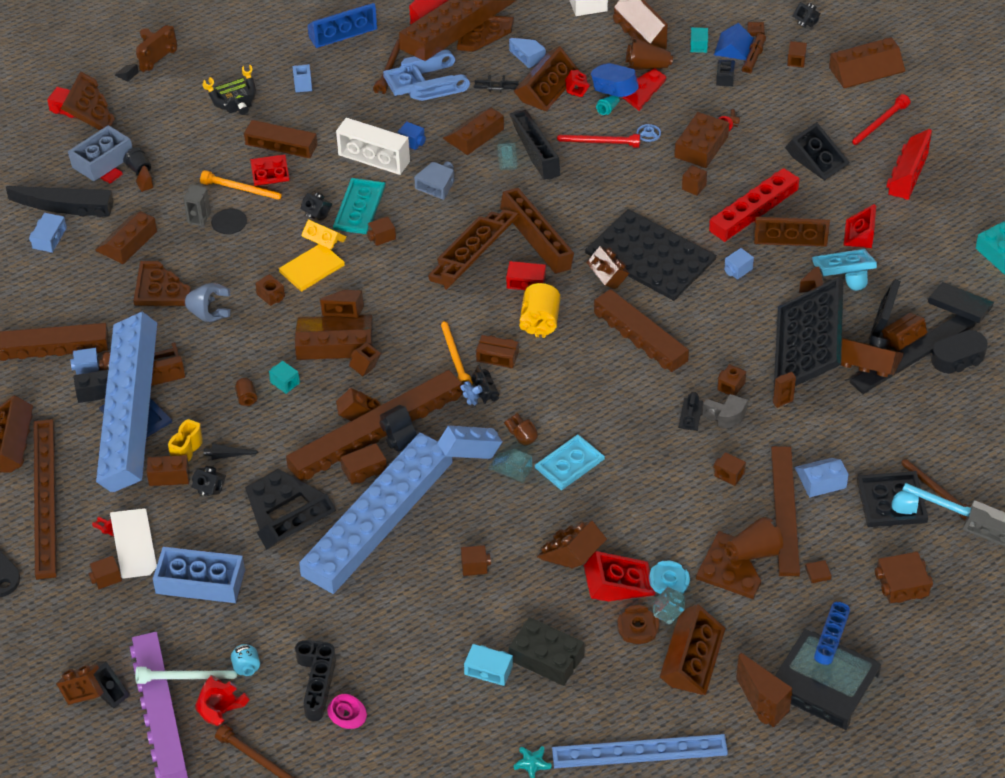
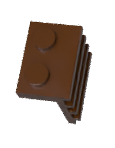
M175 342L172 343V349L154 353V359L171 355L175 356L153 362L151 386L185 378L182 358L179 356Z

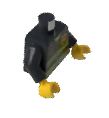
M249 65V72L244 70V66L242 67V74L246 76V79L243 77L216 86L214 89L212 87L214 80L211 77L208 79L210 85L206 84L205 80L203 81L202 86L204 89L209 90L208 94L215 107L227 110L229 113L236 111L241 115L248 113V107L252 106L251 101L254 100L256 93L254 79L251 78V65Z

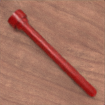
M905 94L897 97L895 104L852 140V144H859L899 109H906L911 104L909 97Z
M633 134L629 137L557 136V140L562 142L629 144L633 148H640V134Z

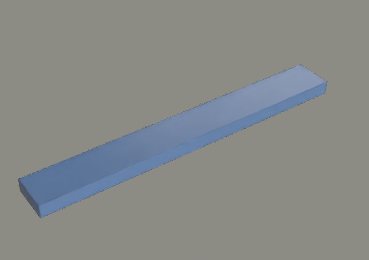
M725 734L552 747L554 768L726 756L728 754Z

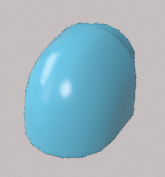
M855 271L845 274L846 283L852 290H862L867 286V271Z
M904 490L900 491L892 500V508L897 513H917L919 497Z

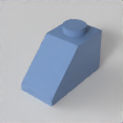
M509 39V51L528 68L537 65L546 54L544 46L540 45L536 40Z

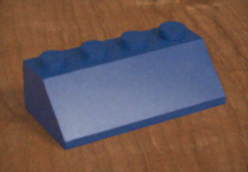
M375 3L313 21L307 25L308 36L314 46L318 48L376 30Z

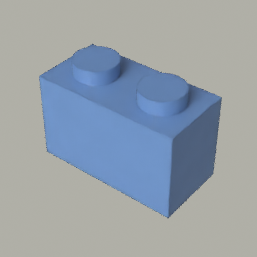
M49 213L43 214L29 237L33 249L53 253L67 229L64 216Z

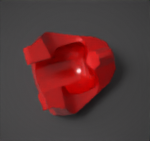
M210 675L198 696L195 709L207 723L219 726L225 721L222 716L224 713L232 709L245 707L250 698L245 692L240 697L233 694L237 689L235 684L230 681L224 684L217 677Z

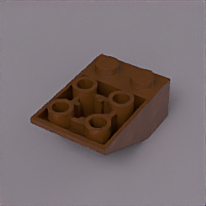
M592 520L585 523L581 521L576 526L571 525L565 530H558L553 535L554 539L541 547L542 552L537 557L547 562L575 568L583 565L607 538Z

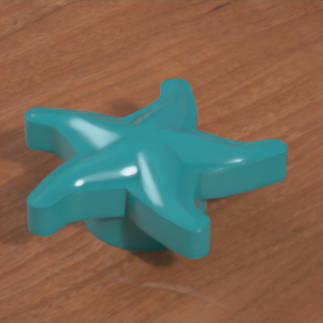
M543 746L533 753L523 747L519 748V752L523 754V759L514 764V770L525 769L528 771L530 778H535L537 771L552 768L551 763H546L542 759L544 755Z

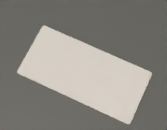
M146 509L111 512L110 516L121 578L151 575L156 569L157 564Z

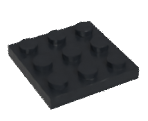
M917 471L857 475V484L867 527L928 522L924 499L921 497L918 500L917 513H897L891 505L894 496L898 492L903 491L905 483L921 489Z

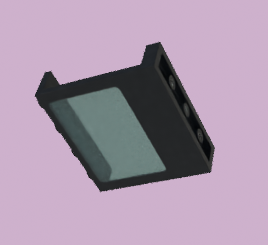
M804 629L775 676L793 688L791 705L847 730L853 712L874 677H879L881 664L842 645H838L831 664H820L814 659V654L821 636L816 632Z

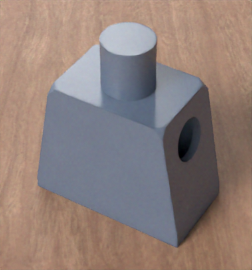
M448 161L443 165L436 162L430 163L414 177L415 189L444 200L455 181L453 164Z

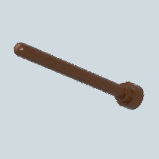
M399 39L394 45L384 71L393 68L400 51ZM383 74L381 79L374 84L373 90L375 93L382 91V94H385L388 89Z
M907 459L902 460L901 464L908 471H917L918 479L942 498L964 507H971V505L962 504ZM960 514V517L965 521L967 516Z
M226 724L221 725L217 730L215 739L221 743L232 744L279 778H295L235 737L233 729Z

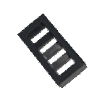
M718 60L717 86L733 87L734 60ZM721 65H727L731 68H723Z

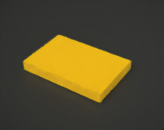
M318 244L280 267L279 272L302 292L345 266V264L329 248Z

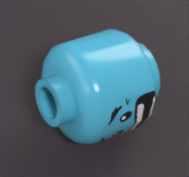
M241 644L231 653V662L237 674L251 676L259 669L260 659L255 647Z

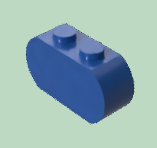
M608 63L596 67L591 72L595 91L617 97H625L633 94L639 88L635 69Z

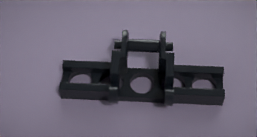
M489 75L488 80H475L474 88L489 89V92L500 90V93H502L504 89L515 90L519 85V81H505V75H503L502 81L492 82L491 75Z

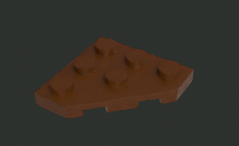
M492 16L458 39L457 50L474 52L510 34L514 17Z
M80 71L61 109L98 130L108 125L111 127L115 119L113 114L109 113L108 104L103 94H100L97 88L98 83L96 79Z
M140 261L133 300L134 306H185V298L191 292V287L187 284L184 285L179 280V277L171 271H167L159 261Z
M718 531L696 575V579L754 599L761 585V579L750 559L732 561L726 556V543L735 536Z

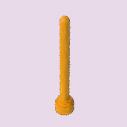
M203 170L201 173L200 183L204 185L215 183L274 199H281L282 197L279 192L216 177L207 170Z
M442 322L441 328L458 374L457 379L462 385L467 381L473 385L471 376L464 371L447 322Z

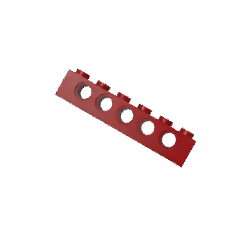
M785 168L775 172L766 181H762L756 188L751 189L746 195L738 198L733 204L725 207L717 215H714L709 221V231L726 242L754 222L755 217H761L798 191L800 178Z

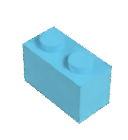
M472 644L464 663V673L471 677L505 686L513 667V655L504 651L489 649L483 645Z

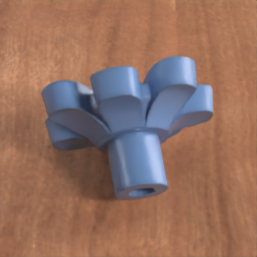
M469 381L464 382L460 386L461 390L465 391L463 396L468 398V405L473 404L475 406L478 403V394L482 392V387L480 385L473 387Z

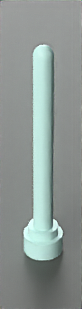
M136 667L135 680L137 684H146L151 679H208L210 675L218 679H235L237 673L235 671H151L147 667Z

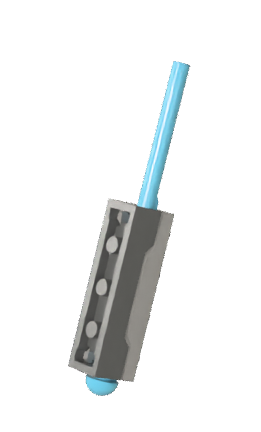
M908 483L904 484L902 490L967 516L962 530L1005 547L1004 511L997 510L975 500L970 508L964 507Z

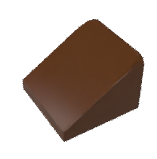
M145 166L142 167L136 179L141 192L153 188L152 177Z

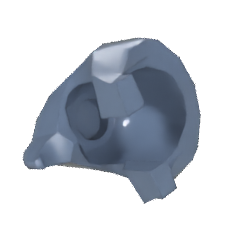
M216 283L202 285L187 294L185 306L204 322H214L230 317L231 309L218 308L213 313L208 312V305L215 300V297H211L210 294L214 292L219 296H230V289Z

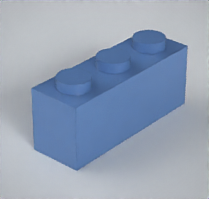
M447 426L437 444L446 457L490 459L500 447L502 440L493 428Z

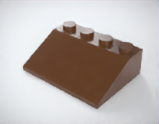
M359 315L358 318L332 316L298 317L295 332L297 360L351 358L352 352L366 342L372 346V315Z

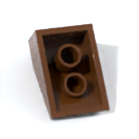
M740 653L738 656L736 679L759 720L763 724L775 727L790 711L793 688Z

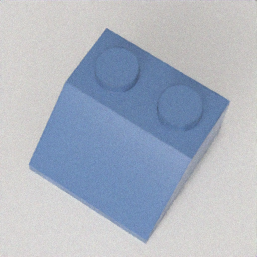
M828 458L795 467L809 498L847 488L848 472L841 459Z

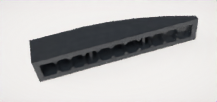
M521 110L510 113L514 127L532 163L542 178L545 180L560 176L559 157L528 111Z
M6 186L9 200L55 213L79 215L82 217L86 215L97 217L110 216L114 202L111 190Z

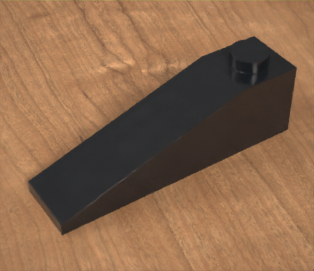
M325 494L267 524L257 534L266 550L332 514L336 509L328 495Z

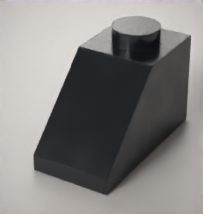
M97 661L94 665L97 664L99 669L93 675L104 692L100 697L112 708H115L130 695L107 661Z

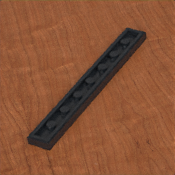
M956 315L923 337L905 346V348L898 351L904 354L895 374L932 353L935 342L967 331L975 326V322ZM870 370L869 373L862 372L850 379V384L864 394L894 375L888 374V377L876 375L877 371Z

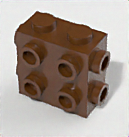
M918 551L878 559L875 576L877 580H880L882 593L884 596H887L889 604L902 603L906 600L922 599L929 596L930 588L933 587L932 577L927 574L925 561L920 558Z

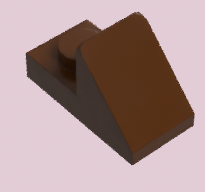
M819 266L811 270L800 281L799 293L809 292L823 285Z

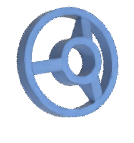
M645 124L637 129V134H639V130L645 127L644 131L640 133V140L656 141L661 136L660 129L652 124ZM654 128L659 131V135L654 132ZM642 136L654 137V139H644Z

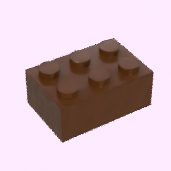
M697 112L675 143V158L707 168L728 138L729 122Z

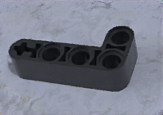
M302 640L295 646L296 659L301 666L311 667L303 702L304 712L309 721H318L323 718L336 663L335 648L328 642Z

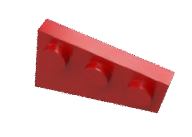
M656 68L637 78L639 88L636 92L622 97L638 111L642 109V106L649 101L650 97L666 81V76Z

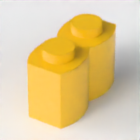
M187 419L180 425L178 433L168 443L170 456L187 455L188 462L191 460L193 452L201 446L203 441L200 423Z

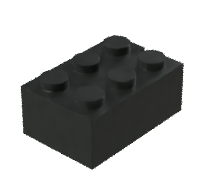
M529 617L508 648L509 654L513 655V663L564 686L572 675L573 668L576 669L584 657L585 642Z

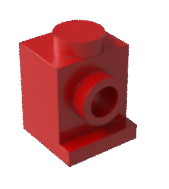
M571 70L565 79L567 93L578 97H583L590 86L587 83L586 75L579 70Z

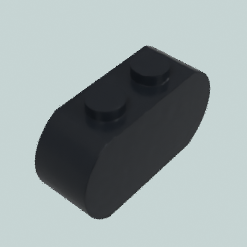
M967 330L939 340L933 346L932 365L938 371L948 374L961 372L972 365L978 366L985 359L988 345L987 339L977 331Z

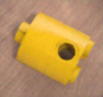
M543 283L532 284L526 288L520 315V329L529 334H535L536 337H539L540 334L543 338L554 332L557 327L560 306V293L556 288Z

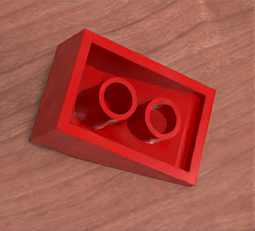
M595 551L584 564L589 593L592 599L609 602L656 595L649 583L650 568L647 561Z

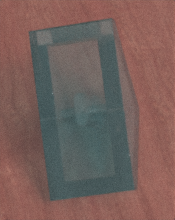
M515 143L497 144L496 149L500 170L517 169Z

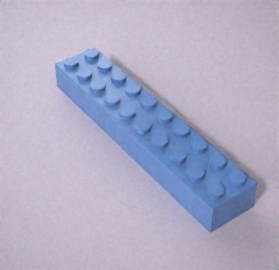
M140 312L113 325L96 482L110 492L118 491L142 481L157 322L144 312Z
M419 432L299 562L301 576L334 594L452 464V457L444 455L437 444L438 441Z

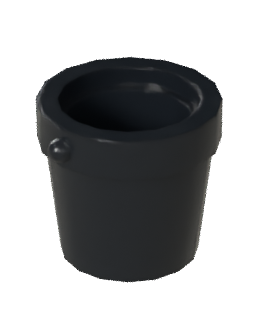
M140 147L132 148L124 155L123 162L137 175H139L143 166L147 167L148 171H150L151 164Z

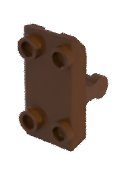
M165 25L156 33L150 32L149 29H142L140 31L143 42L136 48L140 71H151L156 62L168 53H175L177 41L173 26Z

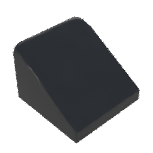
M125 65L115 76L128 82L139 73L138 65Z

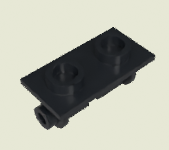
M477 365L475 372L472 374V382L476 386L480 385L482 387V392L478 396L481 397L484 404L490 399L497 401L499 399V392L496 386L493 385L494 382L490 372L486 369H481V366Z
M691 392L688 398H684L678 428L698 431L703 401L699 400L696 392Z

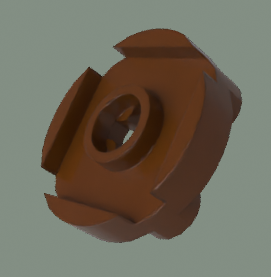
M642 605L630 606L625 609L622 615H619L617 629L626 642L633 644L648 643L656 638L659 631V618L655 612L653 614L649 611L648 607ZM636 622H640V625L643 626L635 627L634 625H636Z

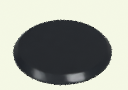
M224 209L213 216L211 224L213 229L219 233L234 234L246 226L247 217L238 209Z

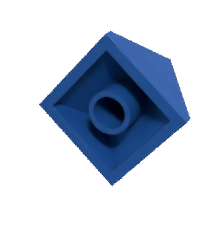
M737 23L721 33L714 55L746 60L754 38Z

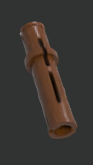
M757 34L754 42L751 43L750 52L742 67V72L752 73L757 58L763 51V45L766 41L764 34Z

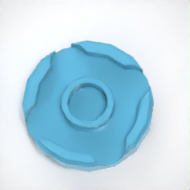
M674 561L658 562L657 565L651 568L649 583L653 590L666 597L682 595L688 589L690 582L689 572L684 570L681 564Z

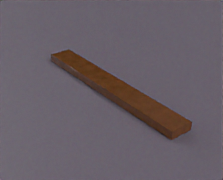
M771 446L775 521L783 537V548L780 549L779 552L781 553L778 555L779 576H800L791 447Z

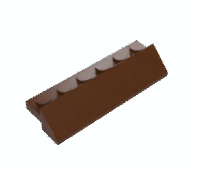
M503 210L500 214L491 211L485 218L479 216L437 258L439 265L428 275L429 281L442 284L445 290H447L519 217V214Z

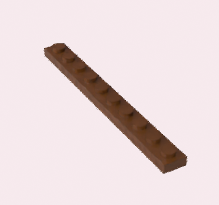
M53 419L34 421L36 580L57 577L55 438Z

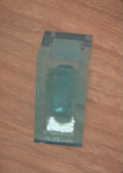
M512 449L498 454L488 469L523 483L532 471V456L517 449Z

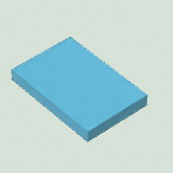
M866 249L813 257L815 267H820L823 276L877 268V262Z
M577 434L535 464V469L560 490H563L602 462L605 456Z

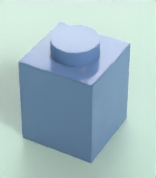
M310 65L292 66L295 93L312 91Z
M740 248L725 258L724 270L727 275L739 279L753 269L754 257Z
M96 348L73 351L74 359H70L72 370H76V375L99 371Z

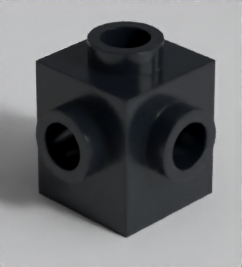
M800 2L792 17L798 20L797 23L806 28L807 25L813 27L818 22L821 13L816 11L817 7L809 2L807 5Z
M318 192L314 194L307 193L302 200L300 209L305 211V215L312 219H315V217L325 219L332 203L325 200V196Z
M211 466L197 468L192 476V488L197 489L199 494L205 496L220 494L226 475L216 472L217 469Z

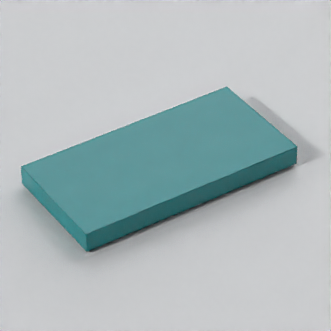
M351 178L333 224V230L367 234V231H369L368 223L373 222L386 183Z

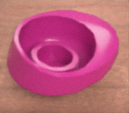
M350 694L336 696L327 708L328 716L333 723L346 729H355L362 726L367 717L364 705ZM345 710L348 712V716H344Z

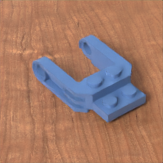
M442 50L426 61L415 56L404 58L399 68L383 71V77L394 96L408 93L411 98L420 101L464 92L470 85L468 78L463 74L427 81L423 78V73L451 67L454 64L455 58L449 50ZM449 56L448 61L442 62L444 57ZM464 80L462 85H456L458 81Z

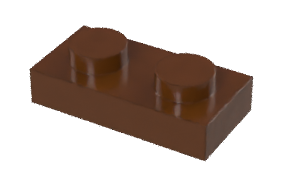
M793 372L780 375L775 379L773 404L777 408L792 402L794 399L796 376Z

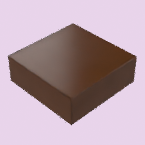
M748 22L747 29L751 36H756L759 33L765 35L764 22Z
M826 560L805 565L811 583L831 580L832 576Z

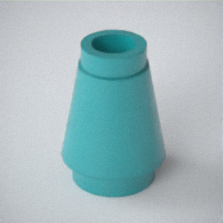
M611 95L599 100L596 105L598 113L609 115L620 102V99L617 96Z

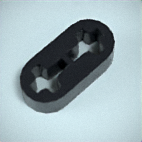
M871 336L868 345L888 349L890 340Z

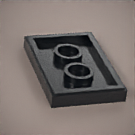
M894 279L881 300L869 340L871 336L879 337L887 324L901 281Z
M944 282L929 296L927 302L977 323L982 321L994 304L990 300Z

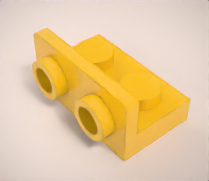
M311 220L307 221L302 232V237L329 249H333L337 241L344 242L347 237Z

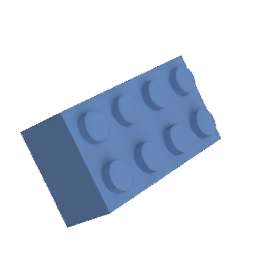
M163 547L153 576L155 593L236 603L245 573L243 556Z

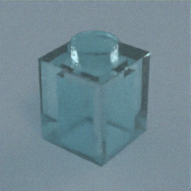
M667 587L653 601V616L670 625L685 610V595L670 587Z

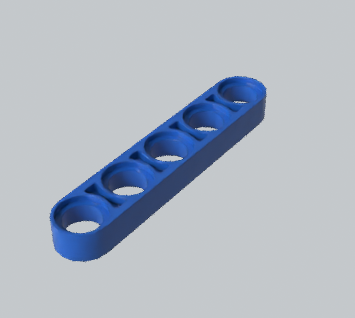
M834 602L831 606L814 654V659L820 664L829 665L833 662L850 612L849 606L845 603Z

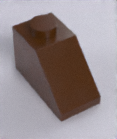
M342 290L320 299L322 316L358 318L364 307L362 290Z

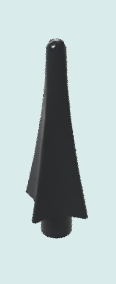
M211 443V448H204V456H211V460L258 453L257 450L234 448Z

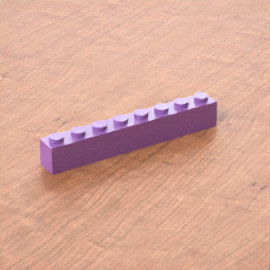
M157 632L132 637L133 646H129L132 659L136 658L137 660L136 663H133L134 671L136 672V667H147L151 671H165ZM151 679L146 684H137L138 691L143 692L144 695L140 697L142 710L147 709V714H143L146 727L150 726L151 731L147 732L149 745L154 744V749L150 750L152 760L158 763V767L154 768L156 778H188L167 679Z

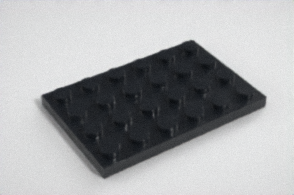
M627 209L585 249V253L592 256L600 246L606 249L611 248L617 254L616 258L625 263V268L630 273L628 277L673 301L716 260L717 256L630 209Z
M840 277L778 306L774 387L775 379L780 375L793 372L796 376L795 386L841 365L844 281Z

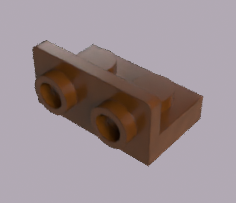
M97 664L93 666L84 665L78 670L69 669L62 674V678L56 685L68 705L97 698L104 693L93 675L99 669Z

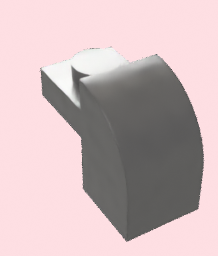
M731 394L725 404L706 399L703 404V416H706L709 420H718V427L720 428L734 427L743 420L747 412L748 400Z

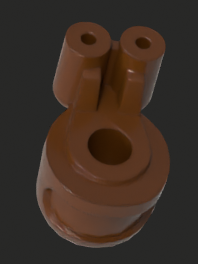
M516 413L504 422L509 432L515 436L521 445L528 446L536 441L538 432L530 419L523 421L521 416Z

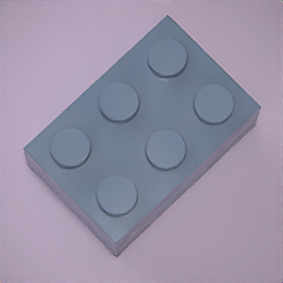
M108 125L69 150L68 154L72 168L92 181H96L123 163L124 155L132 149L130 138Z

